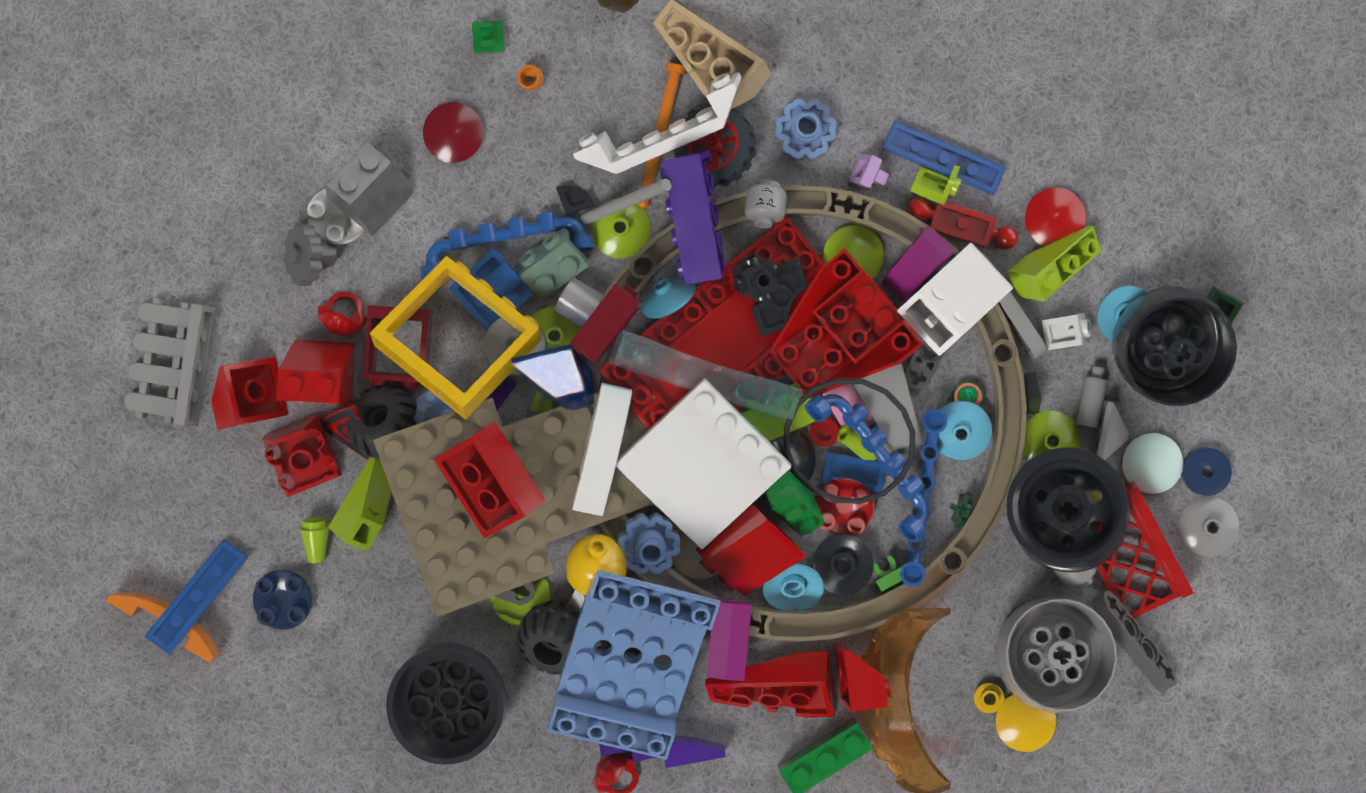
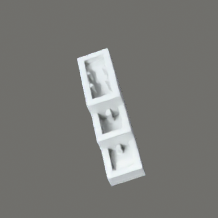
M601 383L586 439L587 445L579 471L580 477L572 503V510L603 516L626 424L632 389Z

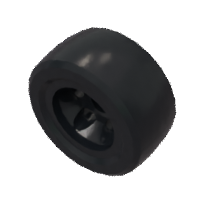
M1165 286L1149 290L1126 306L1118 318L1113 331L1112 350L1115 363L1122 377L1134 391L1156 403L1167 406H1186L1210 397L1223 386L1230 376L1236 361L1237 342L1235 331L1227 315L1213 300L1194 290ZM1173 319H1178L1179 327L1175 330H1170L1169 322ZM1196 328L1197 338L1190 339V331ZM1155 332L1159 333V340L1156 343H1150L1149 336ZM1181 344H1183L1182 350L1178 354H1175L1173 352L1175 347L1178 346L1179 348H1181ZM1154 355H1159L1161 358L1157 365L1150 364V359ZM1173 365L1178 367L1175 369H1171Z

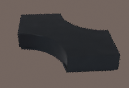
M799 258L776 265L780 273V278L778 279L780 289L771 292L772 296L750 307L760 337L784 328L789 320V310L794 298L809 287Z

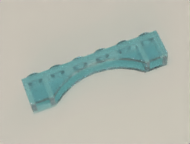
M622 331L618 334L609 362L610 364L689 390L705 378L729 403L784 421L793 420L802 391L801 389L771 379L743 373L690 356L654 340L627 331Z

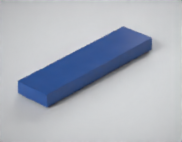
M895 120L882 150L947 177L950 176L954 165L960 167L957 178L962 179L961 183L992 196L995 195L1006 169L1005 166Z
M223 539L144 637L170 656L243 566L248 557Z

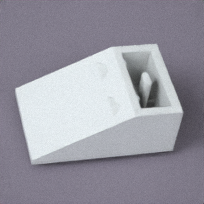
M970 243L897 311L940 356L1014 287Z

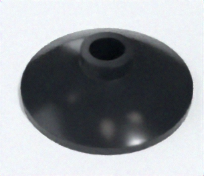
M839 534L827 538L819 545L813 557V569L821 576L824 589L833 594L850 595L860 591L867 585L873 573L874 562L871 551L863 541L852 535ZM841 558L849 561V567L845 570L838 567V560Z

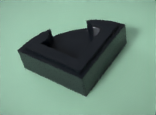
M568 185L556 187L566 216L595 206L589 195L579 188Z
M1028 372L1024 375V384L1027 392L1026 412L1028 414L1039 413L1041 394L1036 372Z

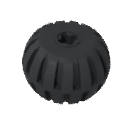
M377 385L370 387V390L365 389L359 393L360 397L358 399L355 398L351 403L357 407L360 417L358 421L347 419V434L354 447L362 454L371 458L380 459L373 441L374 439L418 424L414 421L417 412L416 401L408 392L392 385Z
M558 600L540 603L525 614L520 622L518 631L520 651L523 657L526 658V661L531 666L535 665L536 669L541 672L547 671V674L561 675L580 611L577 613L574 611L575 607L572 604H564V601Z

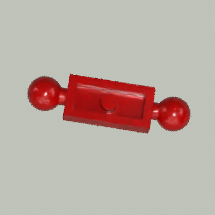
M917 197L912 199L907 206V213L920 221L930 219L929 227L936 232L981 247H988L989 241L992 239L998 248L1008 250L1013 248L1018 241L1017 231L1013 227L1005 225L994 228L997 220L996 217L950 202H945L944 205L936 203L935 208H933L925 198Z

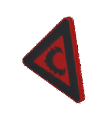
M351 404L319 419L327 434L364 459L369 460L370 457L362 454L354 447L347 434V419L358 421L360 417L355 405Z

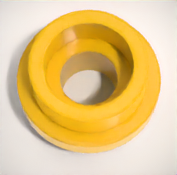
M987 682L976 688L973 700L980 711L994 713L1002 707L1004 693L998 685ZM992 693L994 694V701L989 704L985 703V695Z

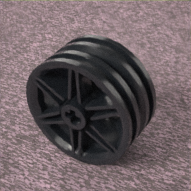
M1065 447L1051 449L1036 455L1017 472L1007 495L1008 522L1019 545L1032 560L1053 571L1079 573L1102 565L1118 551L1128 531L1130 512L1124 483L1116 470L1107 461L1090 451ZM1072 476L1075 482L1073 485H1064L1063 478ZM1043 490L1047 492V497L1044 501L1036 499L1038 491ZM1091 492H1101L1102 499L1097 502L1091 500ZM1066 507H1073L1077 515H1072L1073 519L1066 520L1065 515L1061 514V512H1066ZM1038 521L1047 523L1045 531L1038 532L1035 525ZM1092 522H1100L1102 530L1095 533L1091 531L1090 524ZM1066 536L1074 538L1075 543L1071 548H1066L1062 543Z

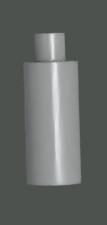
M1093 366L1091 377H1085L1077 425L1093 428L1099 427L1107 380H1103L1105 368Z

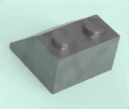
M369 143L326 185V198L372 237L413 194L394 165Z

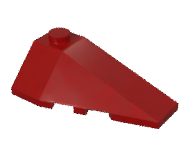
M797 652L746 667L744 681L716 678L705 679V687L711 702L747 708L754 701L767 707L768 712L777 713L778 706L796 708L794 716L835 717L833 670L828 652Z

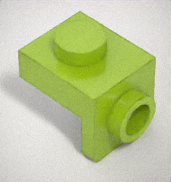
M954 165L950 176L947 177L920 166L910 191L922 198L944 205L948 195L955 196L962 180L957 178L960 167Z

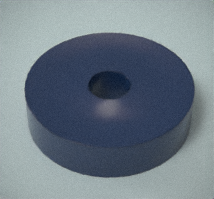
M1197 448L1191 451L1183 460L1182 480L1185 486L1196 494L1203 496L1216 495L1222 492L1231 480L1232 468L1230 461L1224 453L1215 448ZM1204 466H1209L1211 469V474L1208 477H1204L1201 473Z

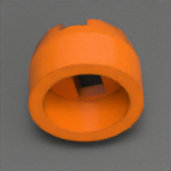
M525 65L519 70L517 80L522 88L533 91L543 85L544 75L538 67ZM527 77H537L536 81L527 82Z

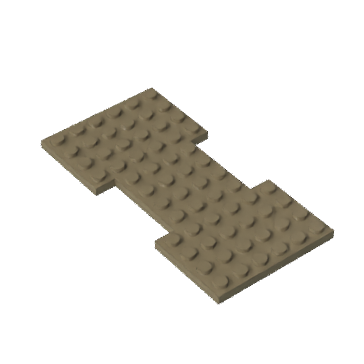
M599 393L506 426H502L493 398L484 400L466 420L453 411L373 440L437 617L554 574L555 572L545 547L546 543L654 504L615 466L603 516L572 510V503L580 477L579 471L587 445L586 439ZM753 402L744 408L740 414L755 408ZM630 408L628 409L618 458L647 432ZM495 421L546 501L526 517L484 539L433 459ZM662 512L664 517L669 518L664 512ZM671 520L672 529L677 528L678 526Z

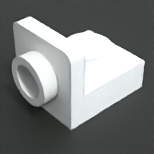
M1085 313L1042 320L1047 350L1089 343V337L1092 336L1091 322L1085 318Z

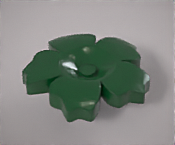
M969 492L965 495L960 494L957 505L952 503L950 509L955 510L950 518L955 523V528L963 526L971 513L973 498Z

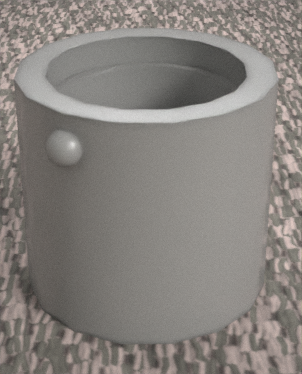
M573 277L560 296L554 311L582 327L602 301L603 294Z

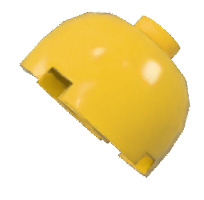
M587 535L579 539L570 548L566 561L567 580L575 590L583 595H586L589 582L597 570L626 577V556L619 543L607 535Z

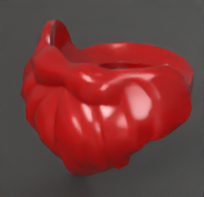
M336 293L330 297L327 304L318 306V319L332 334L348 337L354 332L359 331L367 323V317L363 314L362 302L353 293ZM341 298H348L355 303L356 311L350 319L341 313L332 312V306L335 301Z
M613 753L607 755L596 765L594 784L598 793H631L639 781L638 772L635 769L637 761L633 762V757L628 754ZM624 770L631 773L632 782L627 788L615 790L610 786V784L617 782Z

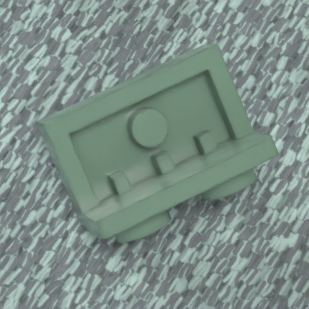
M562 228L557 233H550L540 246L534 250L526 251L520 257L518 276L543 300L589 267V260L569 240V232Z

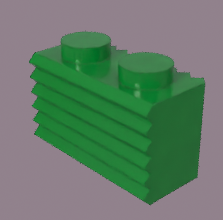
M789 470L765 491L767 493L766 496L769 497L768 500L771 502L772 510L797 534L801 536L809 534L824 524V518L814 494L800 480L795 478V475Z

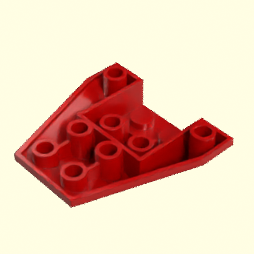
M844 248L820 268L769 352L800 391L805 394L813 386L835 378L862 379L899 365L923 346L924 343L911 325L899 314L898 309L871 276ZM835 384L833 386L821 389L819 391H816L808 399L812 398L815 395H821L823 393H826L828 391L834 390L847 384Z

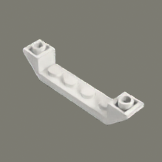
M739 72L731 76L725 73L712 80V84L706 94L712 107L698 112L696 118L689 121L680 119L671 124L666 131L661 133L658 130L650 132L642 138V141L634 145L632 142H628L615 149L606 131L597 135L592 132L579 139V144L573 156L576 160L618 174L720 130L727 121L742 77Z

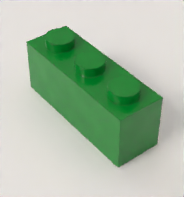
M853 717L779 763L778 769L792 793H804L868 753L873 747L857 720Z

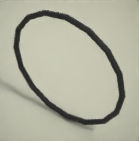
M835 378L813 386L794 403L784 425V452L791 463L793 474L812 493L835 503L863 504L886 496L905 479L915 458V430L906 408L888 389L865 379ZM835 384H861L884 394L901 411L910 433L909 457L899 477L883 491L862 498L835 497L815 488L798 471L790 452V426L799 406L816 391Z

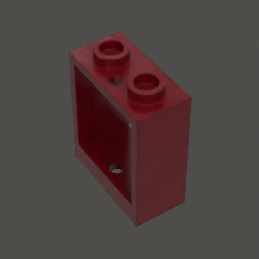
M625 283L621 288L614 284L569 344L593 363L598 364L642 306L637 301L640 294Z
M368 305L363 378L371 379V385H389L390 380L402 381L401 387L420 388V382L410 374L376 371L377 348L373 344L370 332L379 324L380 319H384L395 307ZM418 309L407 321L422 322L420 358L429 364L433 310Z

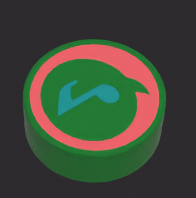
M962 382L954 388L952 401H969L981 406L983 402L982 389L973 382Z

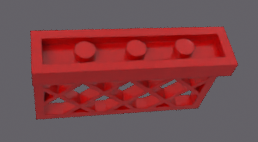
M1133 480L1124 485L1128 497L1129 512L1135 523L1129 521V526L1139 529L1141 536L1138 545L1124 541L1121 545L1136 550L1131 565L1114 561L1116 552L1105 562L1108 564L1106 571L1103 565L1098 566L1097 570L1108 590L1122 604L1126 592L1143 596L1139 607L1129 611L1132 617L1136 618L1180 596L1185 598L1194 594L1144 497ZM1077 513L1069 515L1070 519H1073L1072 515H1077ZM1100 522L1098 524L1096 533L1102 530V524ZM1144 540L1146 541L1149 549L1142 547ZM1140 552L1154 556L1155 562L1151 572L1135 567ZM1112 566L1129 570L1124 585L1111 582L1109 575ZM1158 567H1159L1160 570L1162 571L1163 575H1160V574H1157V573H1156L1157 570H1158ZM1133 572L1149 576L1145 591L1128 587ZM1154 578L1166 581L1172 591L1162 596L1151 594L1150 590ZM1115 588L1122 590L1120 597Z

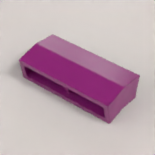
M926 226L888 271L881 283L894 291L901 301L906 303L931 280L955 251L941 235L929 226Z
M717 598L716 600H720L721 604L711 630L706 677L744 681L752 605L749 601Z

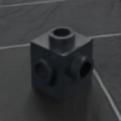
M754 254L741 259V263L730 267L734 277V287L742 297L759 302L772 296L771 292L780 289L778 282L780 273L776 264L771 259Z

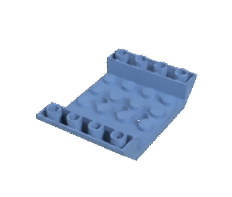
M597 570L589 582L559 678L548 732L667 760L675 737V719L706 629L712 630L721 604L720 600ZM600 640H606L611 643V647L600 650L595 646V643ZM635 647L641 651V654L636 657H629L625 654V651L628 648ZM659 655H667L671 658L667 664H658L654 659Z

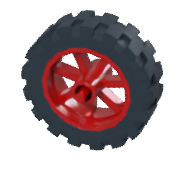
M707 103L699 105V109H692L687 113L688 116L685 120L689 121L696 118L698 112L712 106ZM733 108L730 110L724 127L718 130L716 135L708 134L704 140H694L673 149L674 155L695 152L694 144L705 146V150L712 152V167L706 166V168L710 171L711 175H714L715 187L716 185L727 186L730 185L731 181L741 179L743 177L742 173L751 168L752 164L750 162L756 156L755 144H757V139L750 122ZM726 127H730L735 136L721 140ZM736 142L733 154L726 151V145ZM724 154L729 158L725 163L718 166V155Z

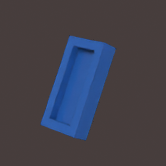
M827 452L821 482L827 483L837 478H850L862 483L869 491L880 492L882 491L885 473L881 470L879 461H865L858 457Z

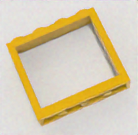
M448 256L370 332L376 348L465 420L541 341L539 325L531 316L521 315L516 311L515 305L508 298L497 296L485 280L481 278L477 280L470 274L469 269L462 262H454ZM450 277L522 333L465 393L393 336Z

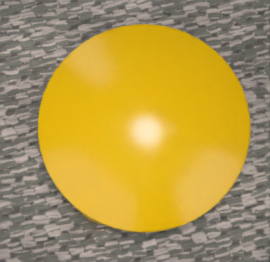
M1012 694L1004 700L1002 707L997 711L995 724L999 737L1007 746L1017 751L1031 752L1042 748L1050 741L1056 728L1055 713L1036 710L1021 702Z

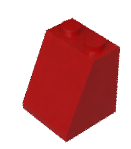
M295 339L278 368L276 400L329 404L352 403L356 343Z
M753 503L703 549L698 546L695 549L702 557L699 563L711 575L716 571L722 576L719 581L730 592L736 589L743 596L748 595L806 556Z

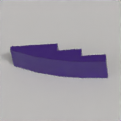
M675 735L667 760L664 759L665 766L670 768L726 757L725 746L695 737ZM599 744L601 756L628 751ZM632 752L633 762L657 758Z

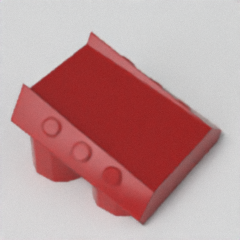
M318 415L308 416L290 425L271 431L262 438L266 447L264 456L267 462L274 466L278 476V483L281 489L284 490L286 497L342 475Z

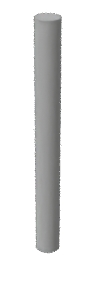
M663 179L581 214V222L584 225H588L665 193L671 189V183L668 179Z

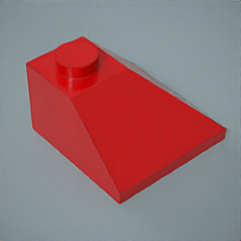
M276 356L219 367L211 398L217 430L288 416L286 402L276 400L278 379Z
M840 642L833 643L841 703L851 712L888 707L887 698L891 697L889 680L884 679L881 673Z

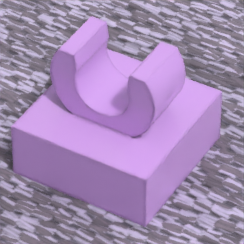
M860 154L848 182L865 188H870L872 183L876 185L879 183L884 186L889 174L879 170L882 159L874 155Z

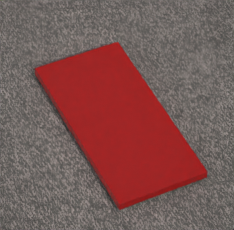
M785 216L782 221L775 224L725 265L726 275L722 279L705 281L696 289L692 298L683 307L670 315L658 319L598 368L610 385L632 389L629 408L647 431L703 378L740 413L787 374L769 352L782 330L763 337L759 336L750 307L758 302L742 297L737 293L733 284L734 277L730 267L741 263V259L754 254L771 259L776 265L799 258L808 286H810L825 263L788 216ZM807 289L800 292L794 298L790 306L789 318Z

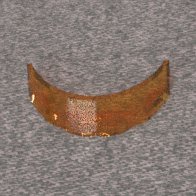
M909 608L895 613L884 625L873 632L870 637L872 641L868 651L861 658L881 673L884 679H888L891 687V697L887 698L888 707L860 711L862 723L864 726L869 727L874 744L871 745L877 758L884 760L889 769L898 778L895 782L899 786L913 793H941L951 789V782L933 763L919 738L913 721L909 699V677L915 651L925 633L937 621L950 615L951 608Z

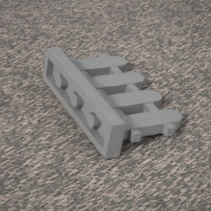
M153 298L152 304L143 303L139 306L138 316L143 321H149L148 333H138L133 339L134 347L139 351H145L143 363H134L130 366L129 376L135 381H140L139 393H129L124 399L126 408L136 411L135 417L146 418V413L164 416V422L173 423V425H198L215 307L181 302V308L164 306L163 299ZM160 323L178 326L176 338L158 335ZM155 353L173 356L172 368L153 365ZM150 384L169 386L167 397L149 395Z

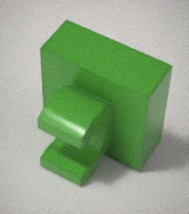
M890 555L886 557L890 563V568L887 571H881L876 563L873 567V571L878 576H882L875 580L881 592L902 581L900 571L903 566L895 569L896 562Z

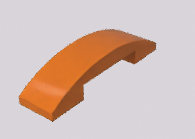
M116 592L108 595L105 600L130 616L136 615L144 609L159 618L170 605L169 602L159 598L134 592ZM197 622L187 634L190 638L184 648L211 663L218 659L220 652L209 634Z

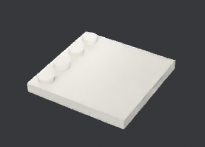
M703 378L617 459L616 467L692 541L703 549L791 468V463Z

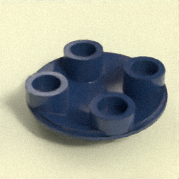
M275 570L264 575L256 582L253 592V606L257 619L262 625L279 630L292 629L300 625L307 618L312 607V594L307 582L300 575L290 570Z

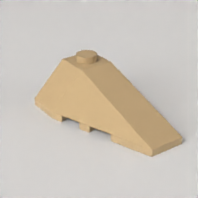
M674 0L668 2L653 22L704 96H706L712 80L725 73H728L729 76L740 73L742 78L731 109L754 98L772 74L762 58ZM671 13H674V14L670 17V19L667 21V23H666L667 17H668Z

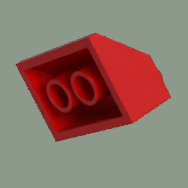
M495 421L433 459L484 539L526 517L546 501Z

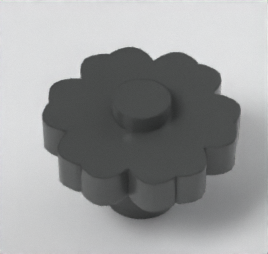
M295 224L294 229L288 230L285 239L287 251L284 255L286 272L291 274L293 284L311 286L313 281L319 279L321 270L334 266L337 256L334 244L321 240L319 235H315L313 225Z

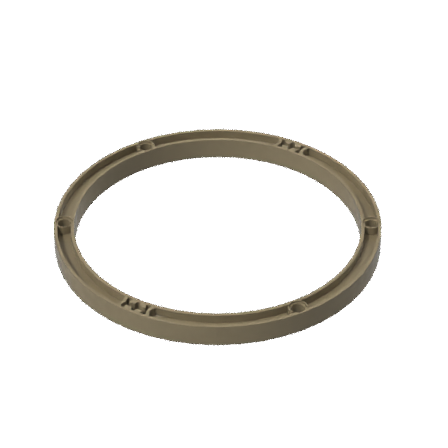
M789 185L780 187L787 194L785 216H819L846 221L888 237L908 249L923 229L928 226L909 213L892 205L852 191L823 186ZM747 192L734 194L715 201L719 213V224L714 226L715 232L740 223L752 221L745 214ZM832 195L836 196L834 202L844 203L846 199H850L851 205L859 208L862 206V202L866 203L867 206L862 212V219L857 218L860 213L859 210L851 209L846 214L844 213V207L834 205L833 212H829L828 209L832 203ZM674 223L655 235L632 256L613 279L603 295V299L614 284L621 288L625 283L639 294L663 267L679 255V248L673 245L671 229L675 228ZM948 241L947 243L954 249L955 252L938 270V272L941 271L952 259H954L960 253ZM639 259H647L651 262L652 268L648 274L639 275L636 273L634 267ZM998 303L974 324L987 357L993 386L994 432L989 461L981 486L972 503L971 513L965 524L957 528L941 549L922 565L925 570L924 581L918 586H908L903 581H900L875 595L853 603L824 609L802 611L776 610L752 605L751 615L753 620L761 622V615L766 616L763 621L764 631L759 630V624L750 623L749 636L769 640L804 642L840 638L887 624L917 609L940 593L965 570L984 547L1006 508L1010 485L1021 466L1026 434L1027 407L1024 376L1017 346ZM1000 344L1007 347L1009 353L1008 358L1003 362L995 357V349ZM609 350L598 364L593 363L580 352L578 353L571 388V402L599 393L603 375L598 368L606 362ZM624 514L599 525L605 535L618 542V534L626 531L625 523L630 518L627 514ZM950 552H956L959 557L957 565L951 568L946 567L944 564L945 556ZM673 566L664 569L659 574L653 573L650 569L645 574H639L633 570L645 582L712 599H729L700 586L681 574Z

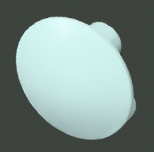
M1147 433L1138 436L1126 446L1122 459V468L1128 482L1134 480L1140 491L1150 494L1161 493L1170 489L1179 480L1183 470V457L1179 447L1172 439L1158 433Z

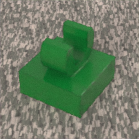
M502 20L472 22L474 54L505 52Z

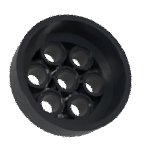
M435 644L415 653L400 667L393 677L387 694V718L398 742L415 757L434 764L448 765L461 763L480 754L497 735L506 713L507 693L500 672L484 654L463 644ZM460 662L464 664L466 675H455L451 669L452 663ZM432 670L437 676L436 683L429 684L425 682L422 677L423 671ZM483 684L488 690V695L482 698L477 697L473 693V685ZM447 691L454 692L458 697V704H447L443 697L444 693ZM415 700H425L429 705V711L426 713L417 711L414 705ZM467 713L476 714L479 717L480 724L474 727L468 725L465 721V715ZM436 722H447L450 726V733H439L436 729Z

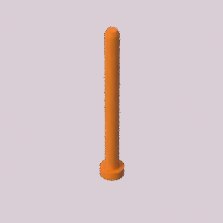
M666 63L665 71L669 72L655 127V131L658 130L659 133L668 129L680 76L686 75V69L679 64ZM661 155L647 161L641 188L655 183ZM650 199L638 203V207L647 208Z

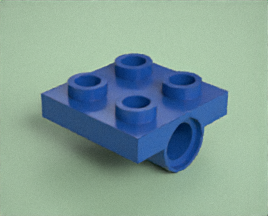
M495 248L469 270L470 274L477 280L480 278L485 280L497 296L508 298L515 305L516 311L535 294ZM457 282L449 288L486 331L496 320L501 318Z

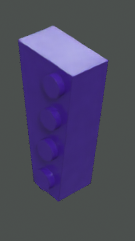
M710 150L670 157L663 160L664 166L660 167L661 180L668 179L671 183V189L668 191L669 197H666V209L669 216L673 215L675 228L671 229L673 245L679 248L680 258L677 259V270L679 276L684 277L685 284L722 279L726 275L721 233L714 230V226L719 224L718 206L710 199V195H713V188H715L714 175H711L710 171L706 168V161H712Z

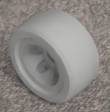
M1062 596L1038 598L1016 609L1004 622L998 634L995 648L999 674L1009 691L1026 705L1048 713H1070L1083 709L1096 701L1109 687L1117 664L1115 640L1104 619L1086 604ZM1061 627H1065L1068 630V638L1062 639L1059 636V629ZM1040 630L1047 634V639L1043 643L1038 642L1036 639V634ZM1078 644L1080 647V657H1077L1074 648ZM1059 646L1064 651V658L1061 662L1053 657V653L1058 652L1056 648ZM1032 652H1036L1039 655V662L1035 665H1032L1028 660ZM1073 666L1076 668V672L1068 678L1066 670ZM1047 670H1051L1054 673V680L1049 683L1043 678Z

